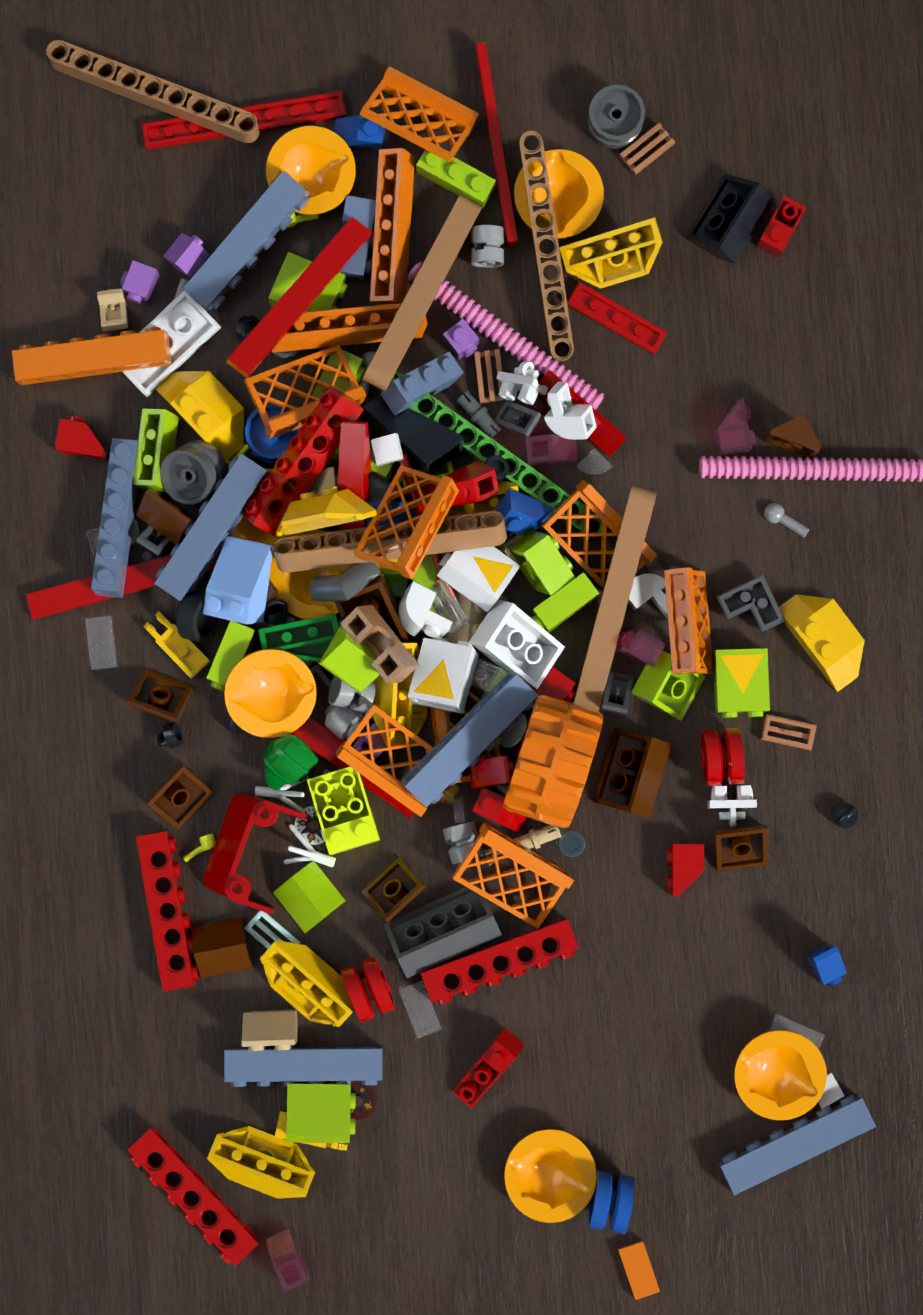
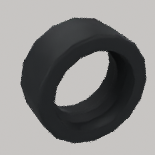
M190 592L183 598L179 606L177 629L180 636L184 639L204 643L213 636L217 628L219 618L203 614L205 593Z

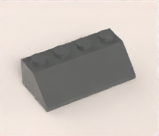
M467 887L461 888L383 924L406 978L502 936L486 898Z

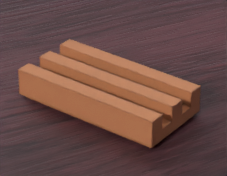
M660 123L620 153V158L635 176L675 144L673 138L669 137L668 132L664 131ZM656 133L660 134L632 158L629 159L627 157ZM662 140H665L666 143L635 167L634 163Z
M500 349L474 352L480 404L505 401L501 396H495L490 359V357H495L498 375L499 371L502 372ZM480 358H485L489 397H484ZM498 380V388L500 391L502 382Z
M765 714L760 740L809 751L812 750L817 725ZM770 721L810 729V733L806 734L769 725ZM768 731L807 739L808 742L805 744L768 736L767 734Z

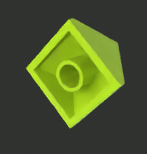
M340 626L319 664L358 693H361L380 675L372 665L377 659L372 650L364 644H356L345 629Z
M315 861L309 863L273 892L304 933L308 932L346 901Z

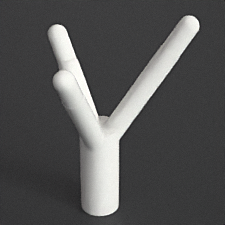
M297 781L292 785L286 784L279 790H272L270 787L264 786L255 787V796L278 798L295 810L303 811L302 807L285 797H304V792L285 791L301 782Z
M290 824L289 829L308 851L289 846V851L304 856L285 859L284 864L312 860L333 868L336 858L315 851L295 826Z

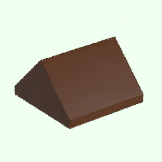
M805 414L773 428L764 440L765 443L810 457L811 459L814 458L821 448Z
M147 489L136 515L174 544H180L184 540L186 528L191 522H196L197 520L164 494L151 489Z
M145 668L129 696L127 704L180 723L193 686Z
M180 764L145 803L178 830L212 795L213 791L186 765Z
M767 825L711 832L717 872L768 865Z
M398 857L361 893L388 923L426 885Z
M243 917L191 927L193 954L201 978L252 968Z

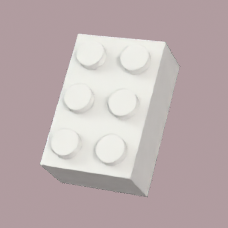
M502 600L495 602L469 641V643L502 670L508 673L513 669L534 689L539 688L565 647L515 604Z

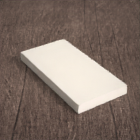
M184 290L140 332H145L146 328L160 327L161 330L168 334L172 365L123 371V373L148 397L209 340L221 326Z

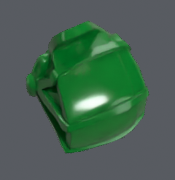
M285 734L272 740L263 755L265 782L272 790H279L284 785H292L297 781L303 782L307 777V773L319 759L303 740L292 734Z

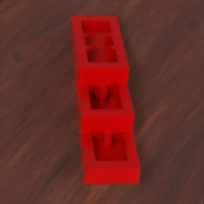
M342 421L339 446L338 491L349 489L367 503L370 499L368 474L371 472L368 422ZM367 519L340 524V529L347 530L367 527Z

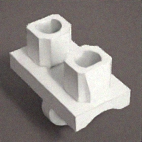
M524 361L519 367H516L514 374L499 371L496 379L502 382L498 395L508 401H514L518 390H520L517 399L523 403L534 405L537 395H546L548 387L538 384L536 378L539 373L535 370L534 364L528 361Z
M751 785L736 786L737 800H727V786H712L711 800L707 801V809L729 808L728 812H719V820H729V826L735 827L736 820L746 818L745 812H736V808L757 807V800H753Z

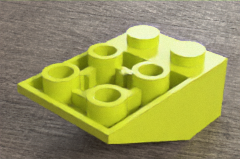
M347 767L307 780L329 855L380 841L359 772L352 767Z

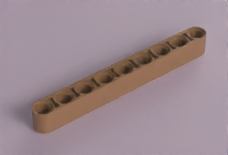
M54 40L47 46L46 52L50 64L58 72L244 143H252L259 137L260 132L257 118L248 111L62 40ZM59 53H65L64 57L60 59L54 58ZM88 62L87 66L83 68L78 67L80 63ZM105 71L112 72L109 76H101V74ZM128 80H135L132 85H124ZM151 89L159 90L156 94H148V91ZM174 98H182L179 103H171ZM200 106L206 108L203 112L200 113L194 111L197 107ZM220 116H229L226 121H218ZM246 124L253 126L247 131L241 129Z
M527 131L520 138V151L550 351L555 359L565 361L573 355L574 344L544 142L538 132ZM530 136H534L539 140V145L535 150H528L524 146L525 140ZM538 162L542 165L543 171L539 176H531L529 174L528 168L531 163ZM543 188L546 191L547 196L543 202H535L533 200L532 193L535 189ZM540 214L549 215L551 220L548 227L539 228L537 226L536 219ZM549 239L553 241L554 250L550 254L541 252L540 244L543 240ZM549 265H554L558 269V275L553 280H548L544 276V269ZM551 291H559L561 293L562 301L559 305L553 306L548 302L547 297ZM561 316L565 319L566 326L562 331H555L552 328L551 322L554 317ZM559 342H565L569 345L570 351L565 357H560L555 352V347Z
M459 195L362 380L383 391L387 390L483 206Z
M631 485L574 698V704L599 711L657 491Z
M487 511L445 517L426 555L501 545L507 539L503 514L498 511ZM391 524L378 525L377 531L379 533L392 526ZM411 526L398 531L400 540L411 536L413 532ZM367 527L278 539L272 547L277 567L281 572L289 573L367 563L369 561L357 558L353 554ZM391 534L382 538L381 542L384 548L396 543L397 540L395 534ZM375 541L368 544L364 552L370 554L380 550L378 542ZM399 548L387 553V559H398L401 551Z

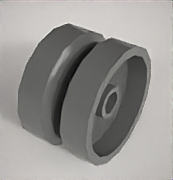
M615 84L607 86L597 92L590 103L587 120L589 133L596 143L610 149L624 148L633 143L639 136L644 122L645 108L643 100L636 91L624 85Z
M192 440L171 452L163 460L160 469L161 483L166 492L175 501L192 505L203 501L209 495L215 493L213 489L216 483L227 475L226 461L223 455L213 444L204 440Z

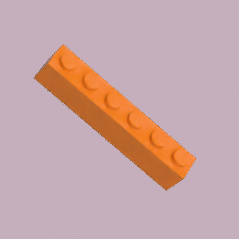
M403 148L379 149L370 302L376 305L402 303L407 295L415 156Z
M402 303L305 312L272 349V353L332 347L338 344L344 346L382 342ZM426 315L414 338H422L428 325Z
M160 327L146 328L145 332L135 333V331L131 330L120 332V336L110 337L109 334L96 335L95 339L92 340L72 338L70 343L60 344L59 341H49L44 343L45 346L41 347L22 345L19 347L20 350L12 351L15 381L21 386L172 365L169 336Z

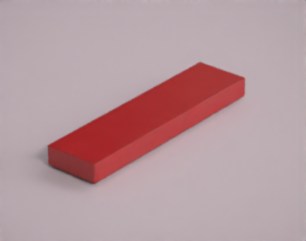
M578 282L567 301L570 308L653 356L667 335V332L581 282Z
M551 370L538 383L548 387L546 395L539 394L547 402L548 392L557 382H563ZM569 387L573 405L588 404ZM592 407L597 428L588 438L610 457L627 437Z

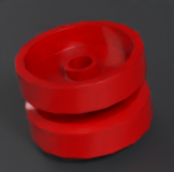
M739 727L724 729L722 745L716 729L702 730L700 758L706 787L721 785L723 769L729 785L743 784L745 779L744 751Z
M375 956L362 961L361 967L364 978L361 977L359 970L354 965L340 970L347 992L361 1023L374 1018L375 1011L371 1001H375L378 1010L382 1014L396 1009L391 996L392 990Z

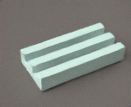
M259 911L244 928L267 949L272 944L252 928L255 924L274 941H283L259 920L262 916L292 943H301L268 913Z

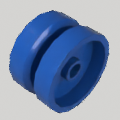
M267 404L265 407L269 418L279 415L282 409L274 404ZM255 409L246 423V441L257 458L264 463L275 465L278 458L284 454L290 445L291 439L297 435L301 428L269 440L265 433L266 427L258 410Z
M597 1170L596 1186L590 1202L588 1227L602 1230L607 1223L609 1214L611 1231L626 1234L634 1204L635 1177L621 1174L616 1180L614 1190H612V1173Z

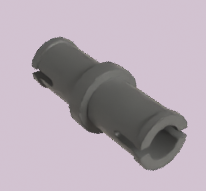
M466 391L464 395L456 400L471 417L470 421L473 424L476 423L490 438H493L502 429L487 413L488 409L485 406L482 407L469 391Z

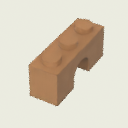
M372 605L357 606L340 623L356 644H364L372 650L377 658L372 665L387 684L402 682L419 666Z

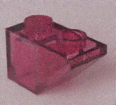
M744 398L738 399L715 432L718 452L721 457L749 453L752 450V445H755L754 431L749 430L748 420H751V410L749 404L745 405Z
M555 434L525 437L527 464L531 467L578 462L576 440L565 439Z
M625 627L624 630H620L615 651L646 666L654 667L665 643L640 629Z
M288 1228L266 1238L265 1242L284 1292L309 1282L310 1273L290 1229Z

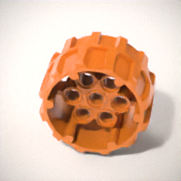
M538 695L513 768L514 773L510 778L503 807L508 811L560 828H568L575 815L592 764L602 728L603 715L598 711L547 695Z

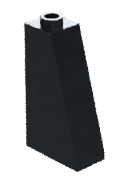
M381 395L374 400H369L363 406L361 422H368V430L377 438L394 433L398 434L402 454H407L411 468L432 475L462 454L464 437L461 434L409 408L394 415Z

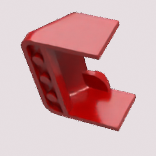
M248 793L236 794L230 802L204 874L203 881L206 888L235 902L269 914L274 913V907L249 899L251 883L246 877L235 873L253 824L269 827L277 821L280 811L304 820H308L309 815Z

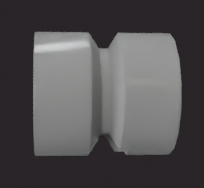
M496 225L472 227L471 243L475 247L471 249V265L483 268L503 266L504 249L500 246L504 244V228Z
M334 676L329 688V703L341 708H347L349 705V708L353 711L367 713L375 697V682L373 681L361 693H358Z
M475 821L442 829L446 844L451 845L448 853L452 865L461 863L474 844L475 838L478 836ZM482 846L477 851L478 858L484 856Z

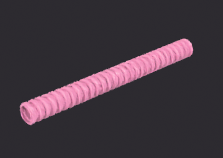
M422 262L417 263L408 275L409 282H414L423 265ZM443 281L434 298L435 301L440 300L441 305H447L446 309H452L455 315L458 313L460 319L465 318L467 324H473L472 327L474 329L477 327L479 333L484 332L486 338L491 337L493 343L498 342L499 347H505L504 351H510L513 357L516 355L518 361L532 362L539 375L545 376L551 370L563 382H567L568 386L588 404H591L595 410L604 399L603 393H597L598 389L590 388L591 384L588 383L586 385L584 379L579 380L577 374L573 375L570 369L566 370L564 365L560 366L558 360L553 361L551 355L546 356L544 350L542 352L539 351L538 346H532L533 342H527L526 337L521 338L519 332L515 333L512 327H506L507 324L505 322L502 324L500 318L495 319L493 313L488 314L486 308L481 309L480 304H474L475 300H469L468 295L465 294L463 296L461 290L457 291L454 285H449V281Z
M702 455L699 460V476L701 478L709 476L710 479L713 476H717V479H720L721 476H725V479H729V476H732L733 479H737V476H740L741 479H745V477H749V479H753V477H757V479L773 477L774 480L778 477H781V480H785L786 477H789V480H793L794 477H797V480H801L802 477H805V480L813 478V480L821 478V480L826 478L833 480L837 478L838 481L842 478H845V481H849L850 478H853V481H857L858 478H861V481H865L866 478H869V481L877 479V481H882V479H885V481H890V479L898 481V479H901L902 482H905L906 479H909V482L917 479V482H921L923 479V460L918 459L915 461L910 459L907 461L902 459L899 461L894 459L891 461L890 458H887L885 461L882 458H878L877 461L874 458H870L869 461L866 458H862L861 461L858 458L850 460V458L842 460V458L837 460L829 458V460H826L825 457H822L821 460H818V457H814L813 460H810V457H806L805 460H802V457H798L795 460L794 457L786 459V457H781V459H778V457H773V459L765 457V459H762L761 456H758L757 459H754L753 456H750L749 459H746L745 456H742L741 459L733 456V459H731L729 456H725V458L709 456V458H706Z

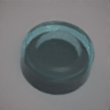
M569 831L560 838L559 848L564 855L576 857L583 852L585 840L580 833Z

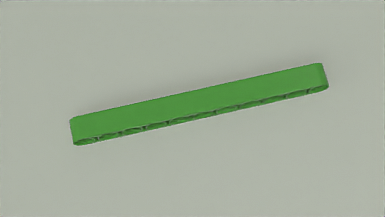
M396 371L391 382L403 375ZM429 393L409 408L439 423L442 417L448 416L453 420L452 426L448 427L449 429L459 434L464 431L471 432L474 435V439L469 443L463 442L462 450L482 463L486 461L487 458L483 457L480 451L483 447L490 446L495 451L494 455H499L506 461L513 462L516 469L508 473L504 480L517 483L520 492L553 507V513L571 496ZM427 401L431 403L432 410L428 413L420 412L418 406L421 402ZM526 476H532L536 479L537 484L532 488H527L523 485L522 479ZM546 491H553L557 495V500L553 503H548L544 500L543 494ZM576 500L572 506L577 508L578 514H585V505ZM589 509V514H595L591 509ZM571 518V528L576 532H584V518ZM589 518V521L592 520L598 523L599 530L597 532H602V521L599 518ZM559 519L567 524V519ZM589 536V539L593 540L599 536Z

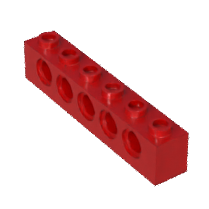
M330 386L321 396L313 412L307 416L304 425L297 435L291 439L290 445L284 454L278 458L275 467L268 477L262 481L257 493L247 503L243 511L244 516L256 527L276 536V531L290 503L301 499L300 494L307 492L339 446L341 422L356 421L364 409L353 398Z
M169 831L137 836L136 842L162 990L165 992L195 986L196 980L199 979L197 964L192 963V938L188 939L186 928H190V919L188 912H183L182 903L186 902L184 887H179L177 878L181 877V868L179 861H174L173 851H177L175 836H170ZM159 851L166 856V863L161 867L156 866L153 862V856ZM162 877L169 879L171 887L167 892H161L158 889V881ZM166 903H170L175 907V914L172 918H167L162 913V908ZM170 929H175L180 934V939L176 944H172L167 940V932ZM174 955L183 957L184 966L182 969H175L172 966L171 959Z
M566 918L422 971L421 976L431 1003L437 1001L438 1005L452 1001V995L461 992L462 996H466L476 992V986L486 983L487 987L502 982L501 977L510 974L511 978H515L525 974V968L535 965L536 969L550 965V959L559 956L560 960L572 957L575 955L574 950L579 948L569 920ZM549 937L554 938L557 943L556 949L552 952H546L542 948L543 940ZM526 946L532 950V957L528 961H521L518 958L517 953L521 947ZM500 955L505 956L508 960V965L503 970H497L493 966L494 958ZM477 964L483 968L484 973L481 978L473 979L469 976L468 970L472 965ZM446 975H457L459 984L455 988H448L444 984Z
M154 1126L127 1150L130 1153L128 1157L132 1163L138 1168L142 1166L149 1173L146 1175L149 1181L156 1187L160 1185L167 1192L164 1195L173 1206L178 1204L184 1211L183 1217L191 1225L196 1224L202 1230L200 1234L210 1245L214 1243L220 1249L218 1253L226 1263L230 1264L232 1262L236 1266L259 1244L260 1239ZM151 1153H160L163 1157V1163L161 1165L152 1164L150 1161ZM169 1172H177L181 1177V1182L176 1185L171 1184L167 1178ZM195 1191L199 1196V1201L195 1204L189 1203L185 1197L186 1192ZM204 1211H214L217 1215V1221L213 1223L205 1221L203 1217ZM225 1229L233 1231L235 1240L232 1242L224 1241L221 1232Z

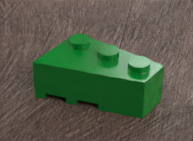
M336 613L264 627L258 630L262 649L284 650L300 659L320 662L337 633L339 624Z

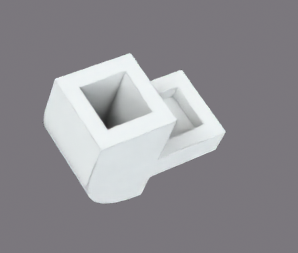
M557 382L548 392L547 400L551 409L544 416L547 425L555 434L562 438L572 440L587 439L597 428L591 404L573 405L568 383Z
M642 574L635 577L628 600L633 610H637L648 600L652 599L667 619L666 593L664 594L661 591L665 588V579L656 574Z
M412 582L405 590L399 604L398 616L403 628L412 636L423 630L430 637H443L450 630L452 621L429 611L436 592L415 582Z

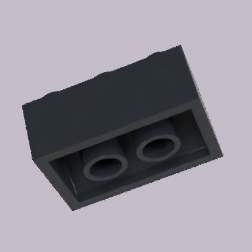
M724 174L685 238L718 259L736 264L775 199L758 182Z

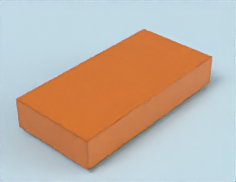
M643 1240L618 1248L635 1300L660 1292Z

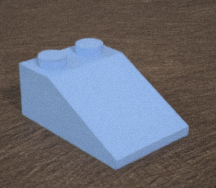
M227 536L206 588L203 614L243 624L263 622L273 545Z

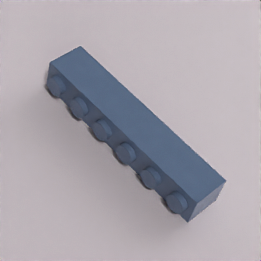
M283 170L183 289L206 309L212 310L213 307L217 309L226 299L224 294L229 288L234 289L241 282V274L246 269L250 270L259 260L257 257L263 249L268 250L276 240L274 238L276 233L280 229L282 231L290 225L292 222L291 216L296 210L301 211L309 202L307 197L311 193Z
M112 438L91 590L97 596L123 598L138 487L133 485L138 440Z
M243 454L235 457L230 462L228 474L224 479L221 478L216 483L213 489L214 495L210 501L206 500L199 510L200 516L196 522H191L184 533L186 537L181 544L175 545L170 553L172 558L156 574L157 580L154 584L181 602L188 593L194 591L222 549L226 537L232 534L244 516L243 511L247 503L257 493L262 481L270 474V472Z
M511 669L401 779L403 785L426 807L438 802L443 796V791L449 785L452 786L457 783L462 776L461 773L468 766L472 767L477 763L482 751L486 747L488 749L491 748L498 741V735L504 729H510L517 722L516 717L523 710L528 711L535 704V698L538 694Z
M383 1047L291 1048L290 1050L265 1048L263 1051H248V1048H226L224 1050V1082H231L232 1087L247 1086V1082H257V1086H273V1082L283 1081V1086L299 1084V1081H309V1084H325V1081H335V1084H351V1081H362V1085H377V1081H382Z
M854 1094L846 1096L839 1100L840 1105L832 1109L830 1106H826L816 1111L817 1116L809 1120L807 1117H803L793 1122L794 1127L786 1131L781 1128L770 1133V1138L763 1142L755 1140L745 1146L747 1150L738 1154L736 1151L724 1155L722 1157L723 1161L718 1163L731 1192L736 1195L875 1128L876 1125L863 1098L860 1096L854 1097Z

